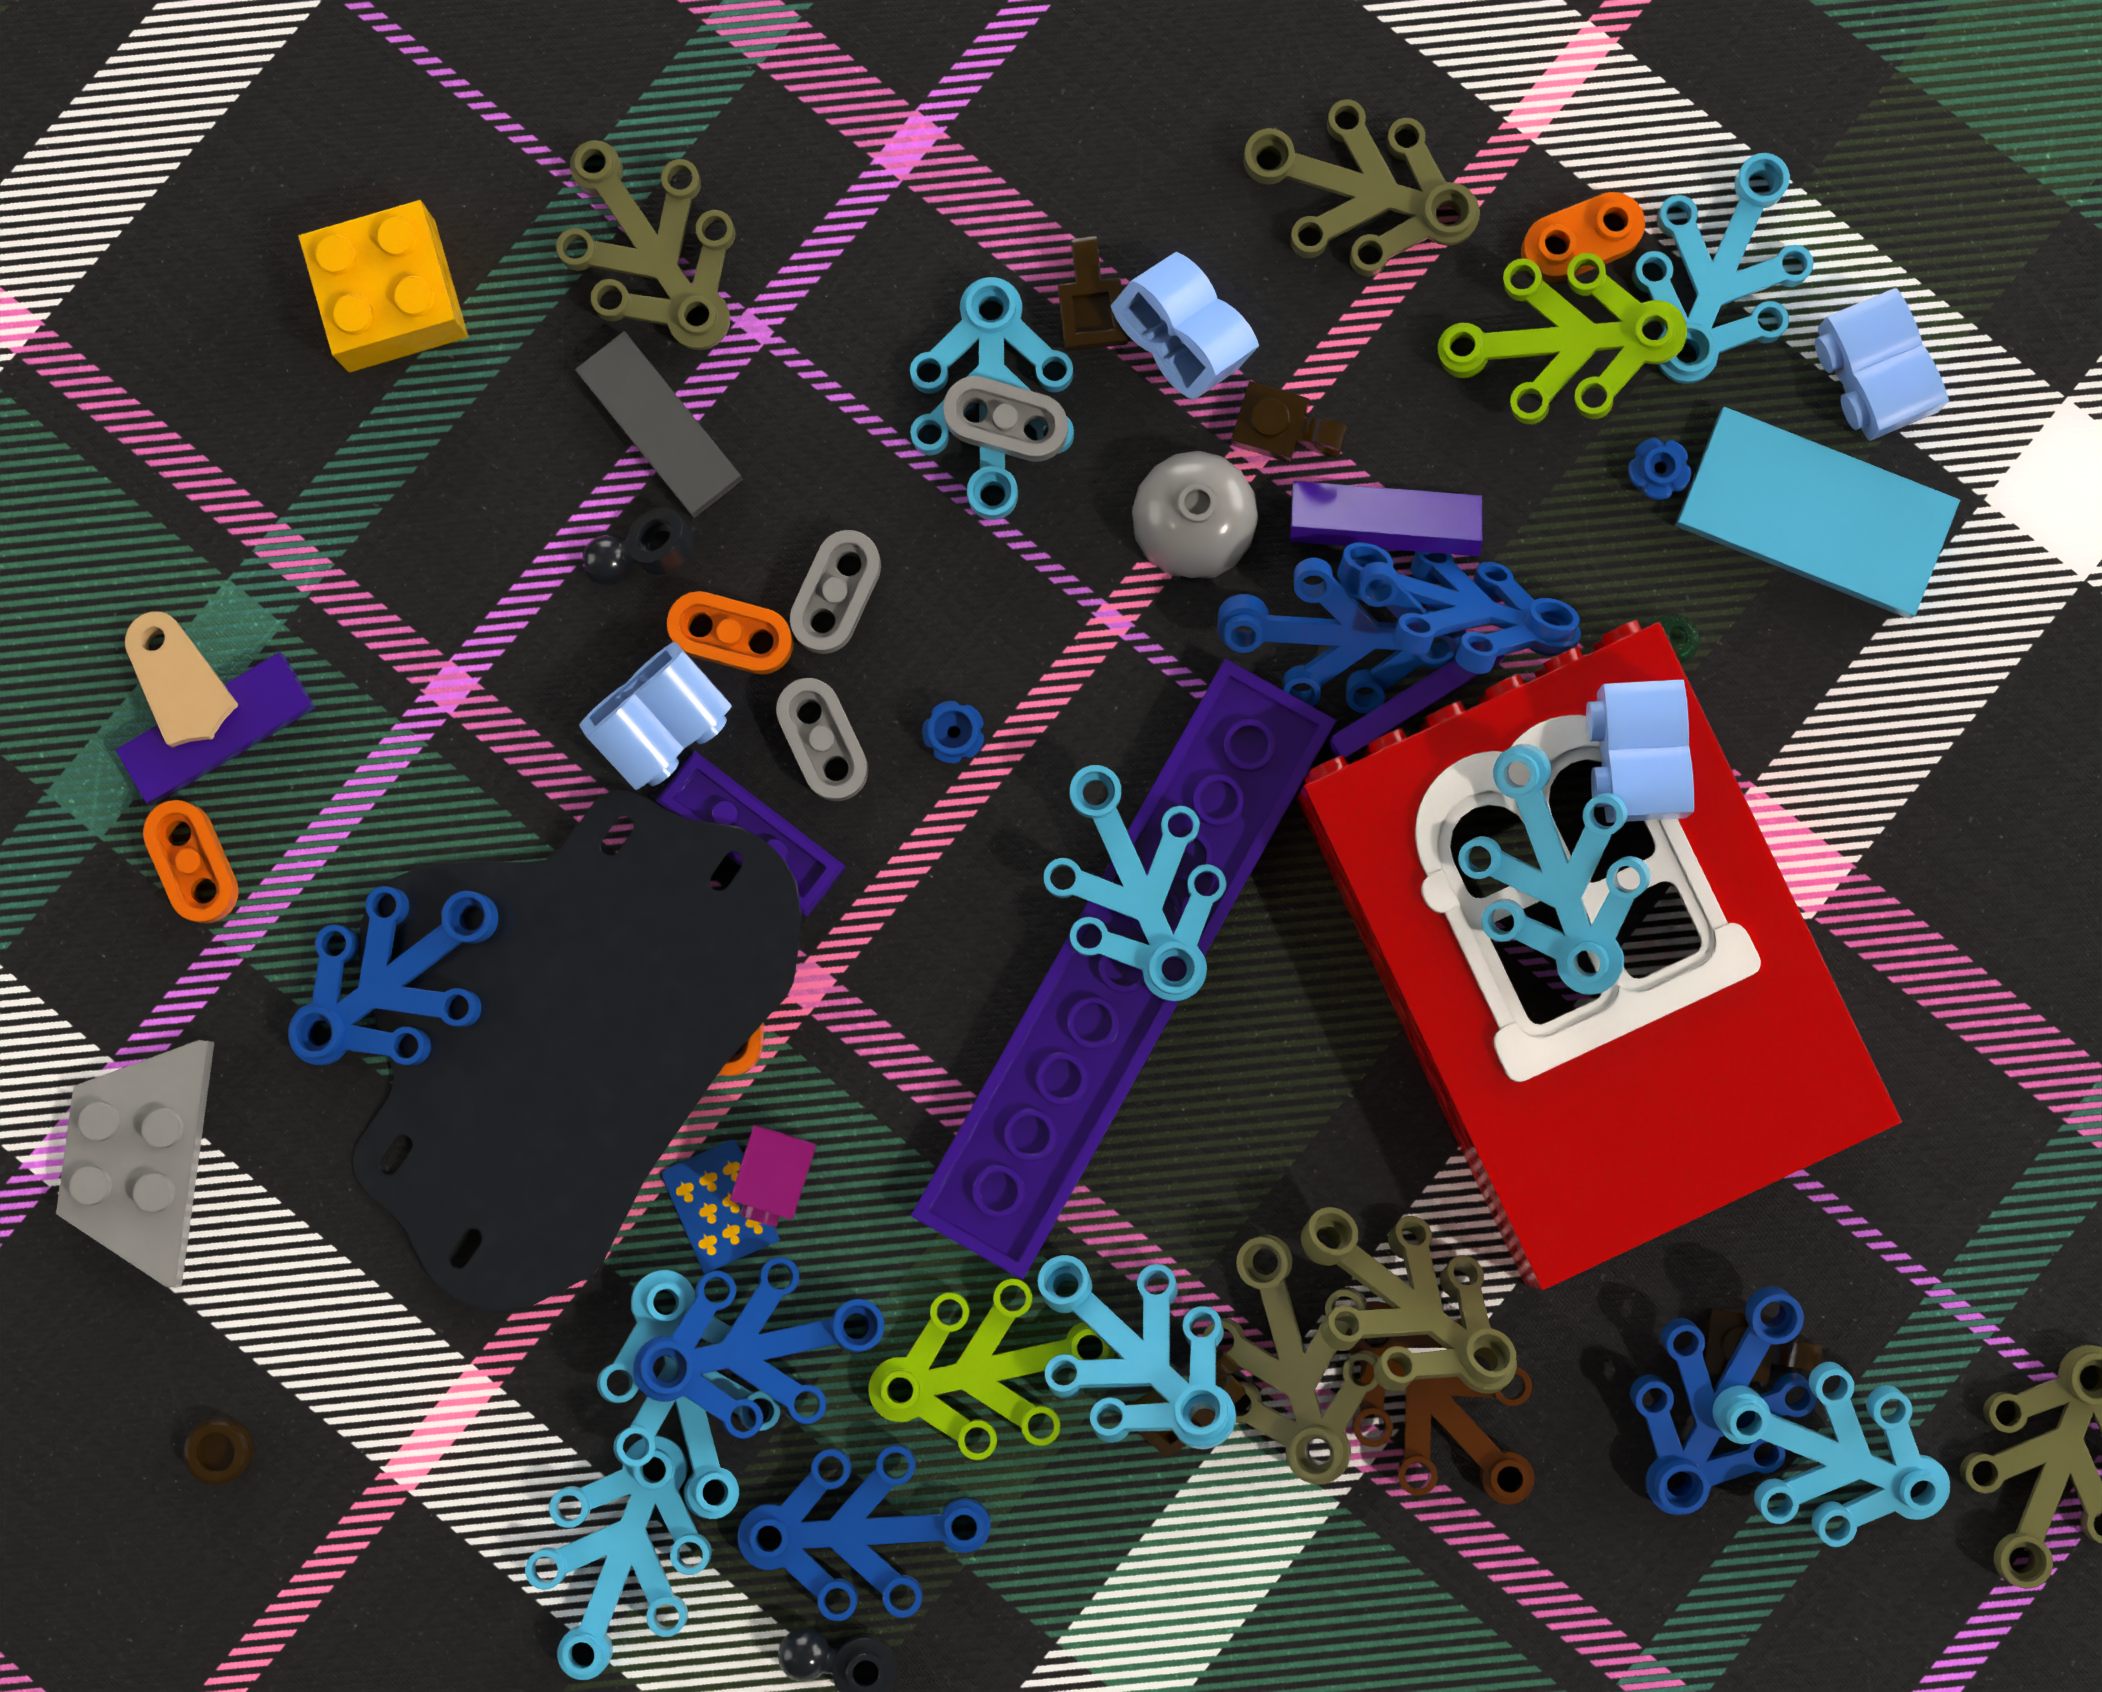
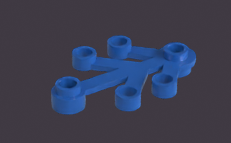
M1361 542L1352 543L1344 549L1337 576L1340 580V585L1354 599L1362 600L1359 595L1358 577L1360 571L1366 565L1373 562H1384L1393 567V559L1384 549L1373 544ZM1415 552L1410 571L1415 578L1397 573L1398 582L1420 604L1440 609L1425 614L1405 613L1400 616L1393 635V642L1400 650L1413 655L1425 654L1430 650L1434 637L1490 624L1503 629L1489 634L1474 631L1465 633L1461 638L1455 655L1456 662L1463 669L1476 674H1484L1492 670L1497 656L1528 648L1543 656H1556L1577 647L1580 640L1579 615L1571 606L1551 598L1534 600L1514 580L1513 573L1499 563L1483 562L1479 564L1472 581L1453 562L1451 554ZM1374 580L1368 586L1374 589H1382L1389 583L1384 580ZM1503 601L1507 606L1498 604L1497 602Z
M1319 558L1305 559L1296 566L1294 570V590L1296 595L1305 602H1319L1336 619L1269 615L1268 608L1264 602L1249 594H1238L1228 598L1222 603L1218 611L1219 637L1226 646L1236 652H1251L1263 642L1332 646L1305 666L1299 665L1290 668L1283 677V691L1312 707L1320 700L1322 685L1374 649L1396 650L1371 670H1358L1348 677L1346 681V700L1350 708L1359 713H1370L1381 706L1385 699L1384 690L1419 666L1441 668L1453 661L1461 638L1467 633V630L1434 637L1445 641L1432 643L1430 650L1422 655H1413L1400 650L1393 642L1397 623L1377 622L1333 578L1331 566ZM1370 563L1359 573L1358 582L1361 599L1373 607L1386 606L1398 620L1405 613L1425 614L1440 610L1433 607L1424 608L1398 582L1395 569L1387 563ZM1308 576H1319L1324 579L1318 585H1309L1303 582ZM1374 580H1384L1389 583L1382 589H1374L1368 586ZM1239 626H1248L1253 630L1237 631L1234 629ZM1299 683H1306L1311 686L1306 691H1296L1292 687ZM1362 687H1369L1375 690L1369 695H1360L1355 692Z
M388 886L375 888L368 895L365 904L366 912L370 918L359 986L341 1001L340 994L344 963L351 961L357 955L359 939L357 934L346 926L333 924L321 929L315 940L319 961L312 1002L301 1007L294 1014L289 1024L288 1038L294 1053L301 1060L314 1065L334 1063L348 1050L390 1056L398 1064L414 1066L424 1062L430 1054L431 1041L426 1032L415 1027H400L391 1033L354 1024L375 1008L439 1017L446 1024L455 1027H468L474 1024L480 1017L482 1009L481 1001L474 992L467 989L453 988L444 993L404 986L462 942L476 944L487 940L494 933L498 924V911L493 901L487 896L473 891H461L452 895L443 906L441 913L442 924L390 963L396 925L407 917L409 900L405 893L399 889ZM391 894L395 898L396 909L391 916L384 918L379 912V903L384 896ZM477 906L483 913V922L477 929L470 930L465 924V915L469 909ZM340 932L346 940V946L340 955L334 956L329 950V941L334 934ZM463 996L467 999L469 1010L464 1018L457 1020L451 1013V1004L456 997ZM325 1021L331 1028V1038L326 1044L320 1045L315 1040L314 1031L319 1023ZM412 1034L417 1039L418 1049L412 1057L406 1058L400 1050V1044L406 1035Z
M776 1257L767 1261L760 1269L759 1286L722 1343L695 1348L715 1312L729 1306L736 1296V1285L733 1278L723 1271H711L698 1281L695 1290L696 1299L672 1336L655 1337L639 1349L633 1362V1377L637 1387L647 1397L660 1402H670L684 1396L721 1420L725 1431L737 1439L750 1438L760 1430L763 1423V1414L760 1407L749 1399L734 1400L702 1377L701 1374L728 1369L784 1405L788 1416L794 1422L803 1425L811 1424L818 1421L825 1413L827 1403L823 1392L816 1386L799 1384L764 1360L835 1344L848 1352L858 1353L866 1351L880 1341L884 1332V1319L880 1310L873 1303L863 1299H855L840 1305L833 1313L831 1319L759 1334L781 1298L791 1293L799 1283V1270L795 1263L785 1257ZM774 1265H782L790 1273V1283L784 1289L773 1288L768 1282L769 1269ZM720 1279L726 1284L728 1294L723 1302L712 1303L705 1297L704 1287L708 1280ZM849 1315H859L866 1323V1332L860 1339L850 1338L844 1331V1322ZM662 1356L672 1358L677 1364V1374L673 1380L668 1382L660 1381L653 1372L655 1361ZM801 1392H809L817 1400L816 1412L810 1417L800 1416L795 1410L794 1402ZM739 1406L749 1408L754 1415V1424L746 1432L736 1430L731 1423V1414Z
M1774 1286L1765 1287L1756 1291L1749 1298L1745 1308V1318L1749 1326L1714 1389L1712 1388L1702 1354L1705 1348V1338L1700 1329L1692 1321L1685 1318L1673 1319L1664 1326L1661 1333V1343L1669 1355L1676 1360L1695 1423L1682 1446L1669 1412L1674 1404V1395L1666 1382L1657 1375L1647 1374L1639 1377L1630 1389V1398L1633 1405L1646 1419L1657 1456L1646 1474V1490L1653 1503L1662 1511L1674 1515L1695 1512L1706 1502L1711 1486L1755 1471L1771 1473L1779 1469L1784 1463L1786 1450L1774 1444L1773 1450L1767 1458H1754L1755 1449L1760 1444L1767 1443V1441L1758 1439L1750 1444H1742L1741 1448L1712 1457L1709 1456L1718 1439L1725 1436L1715 1424L1712 1414L1713 1405L1718 1395L1732 1386L1748 1387L1770 1345L1791 1341L1799 1334L1803 1326V1310L1800 1304L1786 1290ZM1770 1302H1778V1314L1771 1320H1762L1760 1316L1761 1310ZM1684 1331L1692 1332L1693 1338L1689 1346L1684 1349H1675L1673 1347L1674 1339L1679 1333ZM1798 1373L1782 1375L1776 1380L1771 1391L1759 1394L1769 1406L1770 1413L1779 1417L1785 1415L1791 1417L1805 1416L1813 1410L1817 1402V1397L1810 1390L1809 1381ZM1796 1386L1804 1388V1394L1798 1402L1793 1404L1785 1402V1396L1791 1388ZM1651 1388L1662 1390L1661 1398L1657 1403L1653 1405L1642 1404L1643 1395L1647 1390ZM1745 1411L1740 1414L1736 1422L1737 1428H1745L1750 1425L1755 1419V1411ZM1679 1471L1687 1473L1686 1481L1678 1488L1667 1487V1481L1673 1474Z
M892 1444L882 1450L877 1458L876 1468L830 1520L802 1521L827 1489H835L842 1486L851 1474L852 1465L849 1456L841 1449L826 1448L814 1458L809 1475L782 1505L763 1504L752 1509L744 1517L738 1530V1545L744 1558L751 1565L759 1569L775 1570L784 1567L818 1598V1607L824 1617L832 1621H842L850 1617L857 1606L858 1593L856 1588L845 1579H833L804 1550L806 1548L831 1547L883 1595L884 1606L890 1614L904 1618L913 1615L919 1609L923 1599L922 1587L915 1578L898 1573L869 1545L944 1541L950 1549L961 1553H968L977 1550L986 1542L990 1533L991 1518L988 1510L981 1502L968 1497L951 1501L941 1514L866 1518L895 1485L906 1483L915 1471L916 1459L913 1452L904 1445ZM891 1453L904 1455L908 1461L907 1472L898 1477L888 1474L884 1468V1460L887 1455ZM834 1456L842 1462L844 1471L840 1478L828 1480L822 1476L819 1467L823 1458ZM959 1515L972 1517L977 1524L976 1533L969 1538L958 1537L952 1530L953 1520ZM764 1526L777 1528L782 1536L781 1545L775 1549L764 1548L758 1540L759 1530ZM904 1584L911 1587L915 1593L914 1603L905 1608L895 1605L891 1599V1590L895 1586ZM840 1588L848 1593L850 1597L848 1608L843 1611H834L827 1605L826 1594L831 1589Z

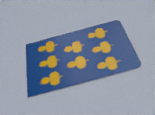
M736 1140L722 1143L666 1168L662 1172L664 1183L704 1274L780 1241L775 1227L740 1216L743 1204L730 1200L744 1157Z

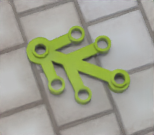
M1582 253L1575 256L1568 265L1567 277L1570 288L1582 296L1592 295L1621 321L1595 324L1542 280L1541 270L1534 261L1523 258L1514 260L1506 267L1503 275L1505 290L1512 299L1526 301L1556 327L1483 333L1479 327L1473 324L1457 323L1447 328L1441 335L1438 342V354L1443 368L1450 375L1458 378H1469L1477 375L1484 369L1488 360L1558 354L1533 382L1520 384L1511 395L1510 403L1514 417L1524 424H1536L1542 421L1548 414L1549 403L1596 351L1622 349L1600 377L1584 379L1575 390V405L1578 412L1588 419H1599L1610 412L1613 406V398L1644 363L1662 364L1672 360L1680 353L1687 338V324L1680 310L1666 301L1651 300L1640 303L1606 275L1605 264L1599 256L1592 253ZM1589 265L1596 268L1599 275L1592 283H1580L1575 278L1577 269ZM1517 272H1530L1535 277L1534 283L1527 289L1515 288L1511 284V279ZM1652 321L1661 322L1666 326L1667 333L1659 340H1650L1642 332L1647 323ZM1462 337L1471 339L1475 343L1474 350L1467 356L1455 355L1451 351V346L1455 340ZM1597 388L1602 390L1606 394V401L1596 408L1586 406L1582 401V396L1589 389ZM1526 394H1536L1541 398L1542 405L1533 413L1523 412L1518 407L1521 397Z
M1008 1278L997 1286L993 1297L994 1305L957 1363L929 1369L949 1333L961 1329L966 1324L970 1314L969 1304L962 1295L955 1292H946L939 1295L931 1305V1319L907 1357L890 1358L882 1362L875 1369L869 1382V1398L874 1409L882 1417L894 1422H907L920 1417L956 1440L961 1452L966 1457L973 1460H982L989 1457L996 1448L997 1433L993 1425L983 1419H973L970 1421L935 1395L962 1389L1021 1427L1027 1441L1037 1446H1045L1052 1443L1060 1432V1418L1056 1411L1046 1405H1034L998 1381L1045 1371L1048 1362L1061 1354L1072 1355L1078 1360H1088L1083 1358L1077 1350L1078 1342L1086 1335L1098 1337L1103 1344L1102 1353L1092 1360L1113 1359L1115 1351L1081 1321L1069 1330L1066 1339L992 1355L1014 1319L1024 1315L1032 1304L1033 1296L1029 1285L1021 1279ZM1015 1285L1024 1291L1026 1301L1021 1308L1009 1310L1003 1306L1001 1293L1007 1286ZM952 1299L961 1305L963 1313L957 1323L946 1324L939 1318L938 1307L944 1300ZM898 1377L909 1380L913 1387L912 1397L904 1402L894 1400L888 1390L890 1382ZM1044 1413L1051 1417L1054 1427L1049 1435L1037 1437L1030 1432L1028 1422L1035 1414ZM980 1427L988 1432L990 1444L985 1450L974 1451L967 1446L965 1436L970 1429Z

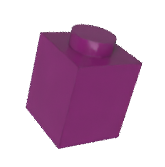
M754 1125L730 1198L731 1201L743 1204L740 1216L773 1227H777L780 1216L792 1220L799 1204L817 1144Z

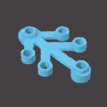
M1755 154L1748 158L1738 171L1734 185L1736 194L1740 199L1713 261L1696 223L1698 210L1693 200L1684 195H1674L1666 199L1659 209L1657 225L1661 232L1669 237H1673L1697 295L1688 318L1670 281L1673 275V264L1667 255L1659 251H1649L1638 259L1633 268L1632 279L1639 290L1648 293L1651 300L1666 301L1674 305L1685 318L1687 324L1685 344L1694 348L1696 360L1691 363H1684L1676 356L1668 362L1657 364L1661 372L1675 382L1690 384L1704 379L1716 366L1719 353L1753 340L1761 343L1776 341L1786 331L1789 325V315L1785 307L1775 301L1760 303L1748 317L1712 328L1722 305L1777 284L1786 287L1798 286L1806 280L1813 270L1814 261L1811 253L1803 246L1789 245L1784 247L1775 258L1736 272L1763 209L1775 205L1789 186V170L1783 160L1773 154ZM1754 176L1764 178L1769 184V192L1766 194L1755 193L1749 186V178ZM1672 207L1681 208L1687 214V223L1684 225L1671 223L1667 218V210ZM1783 258H1797L1802 264V273L1799 275L1788 274L1782 265ZM1647 263L1657 264L1663 271V279L1656 282L1649 281L1643 275L1642 266ZM1765 312L1774 315L1778 321V329L1771 332L1763 330L1758 323V315ZM1663 323L1661 325L1664 331L1658 340L1667 333V328Z
M995 277L979 279L965 290L960 301L962 320L930 352H924L916 356L910 366L912 383L919 391L926 394L939 392L948 381V368L979 340V365L967 377H984L1030 390L1004 365L1005 340L1036 367L1037 382L1046 391H1063L1070 385L1073 379V364L1068 355L1061 351L1052 350L1021 320L1022 301L1018 291L1009 282ZM989 301L999 303L1003 308L1002 315L995 320L983 318L979 310L984 303ZM1050 362H1059L1066 368V374L1058 381L1048 380L1042 372L1045 365ZM927 363L937 365L941 369L939 378L930 383L920 380L917 373L922 365ZM944 400L930 414H923L915 419L911 426L910 435L912 443L916 450L922 454L936 455L943 451L948 444L950 430L945 422L943 412ZM971 404L965 409L964 417L975 407L976 404ZM979 404V422L986 418L988 411L983 405ZM1068 417L1067 440L1059 453L1066 451L1074 439V427ZM1041 421L1030 422L1029 425L1036 431L1037 440L1043 439V431L1047 426ZM925 425H935L942 433L936 443L924 444L918 438L919 430ZM980 447V469L971 476L968 482L967 496L972 510L978 516L987 520H998L1009 515L1017 504L1018 489L1013 475L1005 470V454ZM995 485L1003 489L1005 498L1000 504L989 506L982 501L981 493L988 486Z
M1515 745L1499 755L1494 764L1493 777L1498 789L1507 797L1516 800L1541 870L1503 852L1495 840L1485 836L1476 837L1463 845L1458 856L1460 868L1471 878L1483 879L1491 876L1554 907L1564 931L1561 932L1525 916L1523 908L1514 900L1499 899L1489 905L1482 915V928L1488 937L1501 942L1513 938L1556 959L1558 974L1562 981L1576 992L1589 995L1602 993L1612 987L1622 974L1624 955L1616 937L1634 899L1647 889L1651 878L1650 870L1644 861L1633 856L1623 857L1612 864L1606 875V883L1610 891L1591 924L1582 897L1611 835L1618 831L1626 822V805L1621 798L1611 793L1599 794L1592 798L1584 807L1583 821L1585 827L1568 861L1542 791L1551 777L1550 761L1547 755L1534 745ZM1512 762H1522L1528 767L1530 779L1526 785H1517L1510 779L1508 770ZM1598 803H1608L1615 809L1616 821L1614 825L1603 826L1596 821L1594 809ZM1474 846L1484 847L1490 853L1491 864L1488 869H1480L1473 865L1470 853ZM1629 866L1638 872L1640 883L1637 888L1626 889L1619 884L1617 873L1620 867ZM1496 909H1505L1512 914L1514 927L1511 931H1503L1496 927L1493 921ZM1581 951H1591L1597 955L1600 961V967L1597 972L1587 973L1580 968L1577 959Z
M1091 765L1084 767L1076 773L1071 781V803L1078 813L1084 817L1093 818L1123 886L1081 871L1077 863L1071 859L1058 858L1050 862L1044 871L1045 887L1055 897L1067 898L1073 895L1138 920L1149 945L1108 932L1105 924L1095 917H1083L1073 924L1070 931V943L1073 949L1080 955L1090 957L1100 954L1142 970L1146 986L1154 995L1167 1001L1185 1000L1193 996L1205 981L1207 973L1206 960L1197 944L1213 903L1218 901L1225 892L1226 878L1218 867L1210 864L1200 865L1190 873L1187 880V890L1190 899L1173 935L1162 908L1186 845L1191 843L1199 832L1200 822L1197 814L1186 806L1172 807L1164 814L1161 821V833L1163 836L1149 873L1146 875L1116 808L1121 798V784L1118 777L1113 771L1104 766ZM1092 782L1103 784L1108 791L1107 799L1100 805H1091L1083 797L1084 788ZM1177 814L1187 816L1192 822L1193 828L1191 833L1183 838L1173 836L1168 829L1169 819ZM1066 866L1073 870L1076 879L1073 886L1069 889H1057L1051 883V873L1057 867ZM1211 873L1217 878L1219 888L1212 896H1202L1196 891L1194 881L1199 874ZM1094 925L1100 930L1102 939L1098 946L1088 949L1078 943L1076 934L1082 926ZM1170 957L1180 958L1186 965V975L1179 981H1170L1162 973V964Z
M1061 1255L1048 1260L1042 1266L1038 1275V1287L1045 1303L1051 1309L1060 1313L1074 1312L1122 1358L1078 1360L1072 1355H1058L1052 1358L1045 1368V1379L1051 1392L1059 1398L1070 1399L1078 1396L1084 1388L1152 1386L1168 1401V1403L1125 1406L1121 1400L1112 1397L1099 1400L1091 1409L1090 1422L1095 1434L1101 1440L1110 1443L1118 1442L1124 1439L1129 1432L1174 1431L1179 1440L1187 1446L1196 1449H1209L1220 1445L1230 1436L1236 1422L1235 1407L1229 1394L1216 1385V1346L1219 1345L1224 1334L1220 1316L1210 1307L1199 1306L1191 1309L1183 1319V1331L1187 1342L1191 1346L1188 1383L1170 1366V1304L1177 1297L1178 1285L1173 1272L1167 1266L1162 1264L1149 1265L1140 1272L1137 1279V1287L1143 1300V1340L1092 1293V1281L1088 1270L1079 1259L1073 1256ZM1155 1278L1166 1279L1169 1285L1165 1292L1154 1295L1146 1291V1287L1151 1280ZM1062 1282H1076L1078 1289L1075 1294L1070 1297L1058 1296L1056 1290ZM1209 1320L1213 1322L1215 1327L1212 1333L1206 1337L1195 1336L1191 1331L1194 1324L1198 1321ZM1072 1368L1077 1371V1376L1069 1385H1058L1054 1382V1379L1059 1370ZM1200 1409H1210L1215 1413L1213 1422L1208 1426L1199 1427L1191 1422L1194 1413ZM1109 1411H1117L1122 1414L1121 1423L1113 1429H1105L1099 1425L1103 1414Z
M669 1270L655 1271L643 1277L635 1286L631 1296V1310L637 1323L614 1363L605 1367L598 1376V1391L605 1400L612 1403H622L634 1397L638 1391L633 1377V1362L637 1352L646 1342L655 1337L672 1336L696 1299L692 1285L681 1274ZM660 1290L669 1291L675 1298V1308L669 1315L660 1314L654 1307V1297ZM713 1316L700 1339L711 1345L722 1343L731 1326ZM663 1356L665 1366L657 1379L668 1382L675 1378L677 1364L672 1358ZM615 1370L624 1372L629 1378V1388L621 1396L612 1394L607 1388V1378ZM717 1371L701 1374L702 1377L734 1400L749 1399L753 1401L757 1398L764 1400L769 1406L770 1413L767 1420L762 1423L759 1431L773 1427L780 1416L779 1402L764 1392H751ZM684 1396L670 1402H660L646 1397L630 1427L622 1430L615 1438L613 1449L616 1458L622 1464L630 1467L642 1466L648 1463L656 1449L654 1437L675 1402L693 1473L684 1485L685 1503L692 1513L702 1518L717 1519L730 1513L738 1501L739 1487L733 1474L727 1469L720 1467L706 1410ZM745 1406L735 1408L733 1412L739 1415L741 1423L750 1429L754 1422L749 1416V1408ZM631 1434L640 1435L646 1444L644 1454L636 1460L628 1458L623 1450L624 1441ZM713 1479L721 1482L725 1491L722 1501L716 1505L708 1504L703 1498L705 1484Z
M1821 1363L1812 1370L1809 1377L1810 1390L1823 1403L1836 1439L1771 1414L1767 1403L1756 1391L1747 1386L1729 1387L1721 1392L1714 1402L1712 1410L1714 1422L1729 1440L1738 1444H1750L1758 1439H1762L1822 1463L1784 1480L1768 1479L1757 1487L1754 1494L1755 1505L1771 1523L1783 1524L1790 1521L1797 1514L1799 1504L1856 1480L1862 1479L1879 1486L1844 1504L1830 1501L1821 1504L1812 1515L1814 1531L1827 1545L1840 1547L1848 1544L1854 1538L1858 1526L1894 1511L1908 1519H1925L1936 1514L1949 1497V1476L1943 1466L1935 1459L1919 1454L1908 1424L1912 1415L1911 1402L1894 1386L1883 1385L1877 1387L1870 1393L1866 1403L1867 1412L1870 1417L1883 1428L1893 1462L1870 1453L1850 1399L1854 1392V1381L1851 1375L1837 1363ZM1839 1375L1841 1379L1839 1387L1834 1392L1823 1393L1822 1386L1824 1381L1830 1376ZM1898 1399L1897 1410L1892 1415L1885 1417L1880 1415L1881 1407L1887 1400ZM1745 1411H1755V1419L1750 1425L1745 1428H1737L1736 1422L1740 1414ZM1928 1481L1926 1489L1916 1497L1910 1496L1911 1488L1915 1483ZM1786 1493L1785 1502L1781 1507L1773 1510L1767 1509L1768 1500L1772 1495ZM1843 1516V1524L1835 1532H1825L1826 1523L1830 1518Z
M655 1435L654 1437L656 1449L653 1457L661 1459L666 1467L663 1479L659 1481L648 1479L644 1475L643 1465L630 1467L623 1464L621 1470L581 1488L569 1486L561 1489L550 1501L549 1512L552 1520L561 1527L573 1528L587 1519L591 1509L631 1494L620 1521L558 1549L542 1548L535 1552L526 1563L525 1574L529 1583L537 1589L548 1590L557 1586L567 1573L607 1555L581 1625L572 1628L562 1638L558 1646L557 1657L559 1665L568 1676L574 1679H592L608 1666L613 1654V1645L611 1638L606 1632L631 1567L635 1571L650 1606L646 1619L653 1633L661 1637H670L677 1634L687 1622V1606L680 1597L674 1595L646 1530L655 1504L675 1542L671 1548L670 1559L678 1572L685 1575H694L701 1572L709 1563L712 1550L709 1541L704 1536L698 1534L679 1491L686 1480L688 1472L686 1455L682 1448L668 1437ZM644 1439L638 1440L628 1449L626 1453L628 1458L636 1460L644 1454L646 1449ZM572 1495L580 1501L582 1509L579 1517L570 1519L562 1515L559 1504L563 1496ZM693 1542L699 1545L703 1553L702 1561L693 1566L684 1563L679 1553L682 1544ZM549 1557L555 1561L558 1572L554 1579L544 1580L538 1576L535 1567L539 1558ZM662 1604L674 1606L679 1613L678 1623L672 1627L661 1625L656 1618L658 1606ZM584 1642L593 1648L594 1660L591 1664L580 1665L573 1659L572 1648L574 1644Z

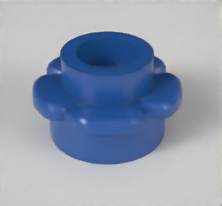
M1651 438L1637 446L1635 449L1636 457L1630 461L1628 466V474L1631 482L1639 491L1649 498L1662 500L1669 498L1673 491L1679 492L1686 487L1691 477V468L1686 464L1688 454L1682 445L1674 440L1661 442L1658 438ZM1656 463H1663L1666 471L1662 474L1657 473L1654 468Z
M945 701L935 706L932 710L931 718L924 722L922 728L923 740L927 747L933 748L934 756L945 763H958L962 757L971 758L980 751L984 743V735L981 733L984 722L980 713L971 705L962 706L956 701ZM952 726L960 729V734L956 738H951L948 735V730Z

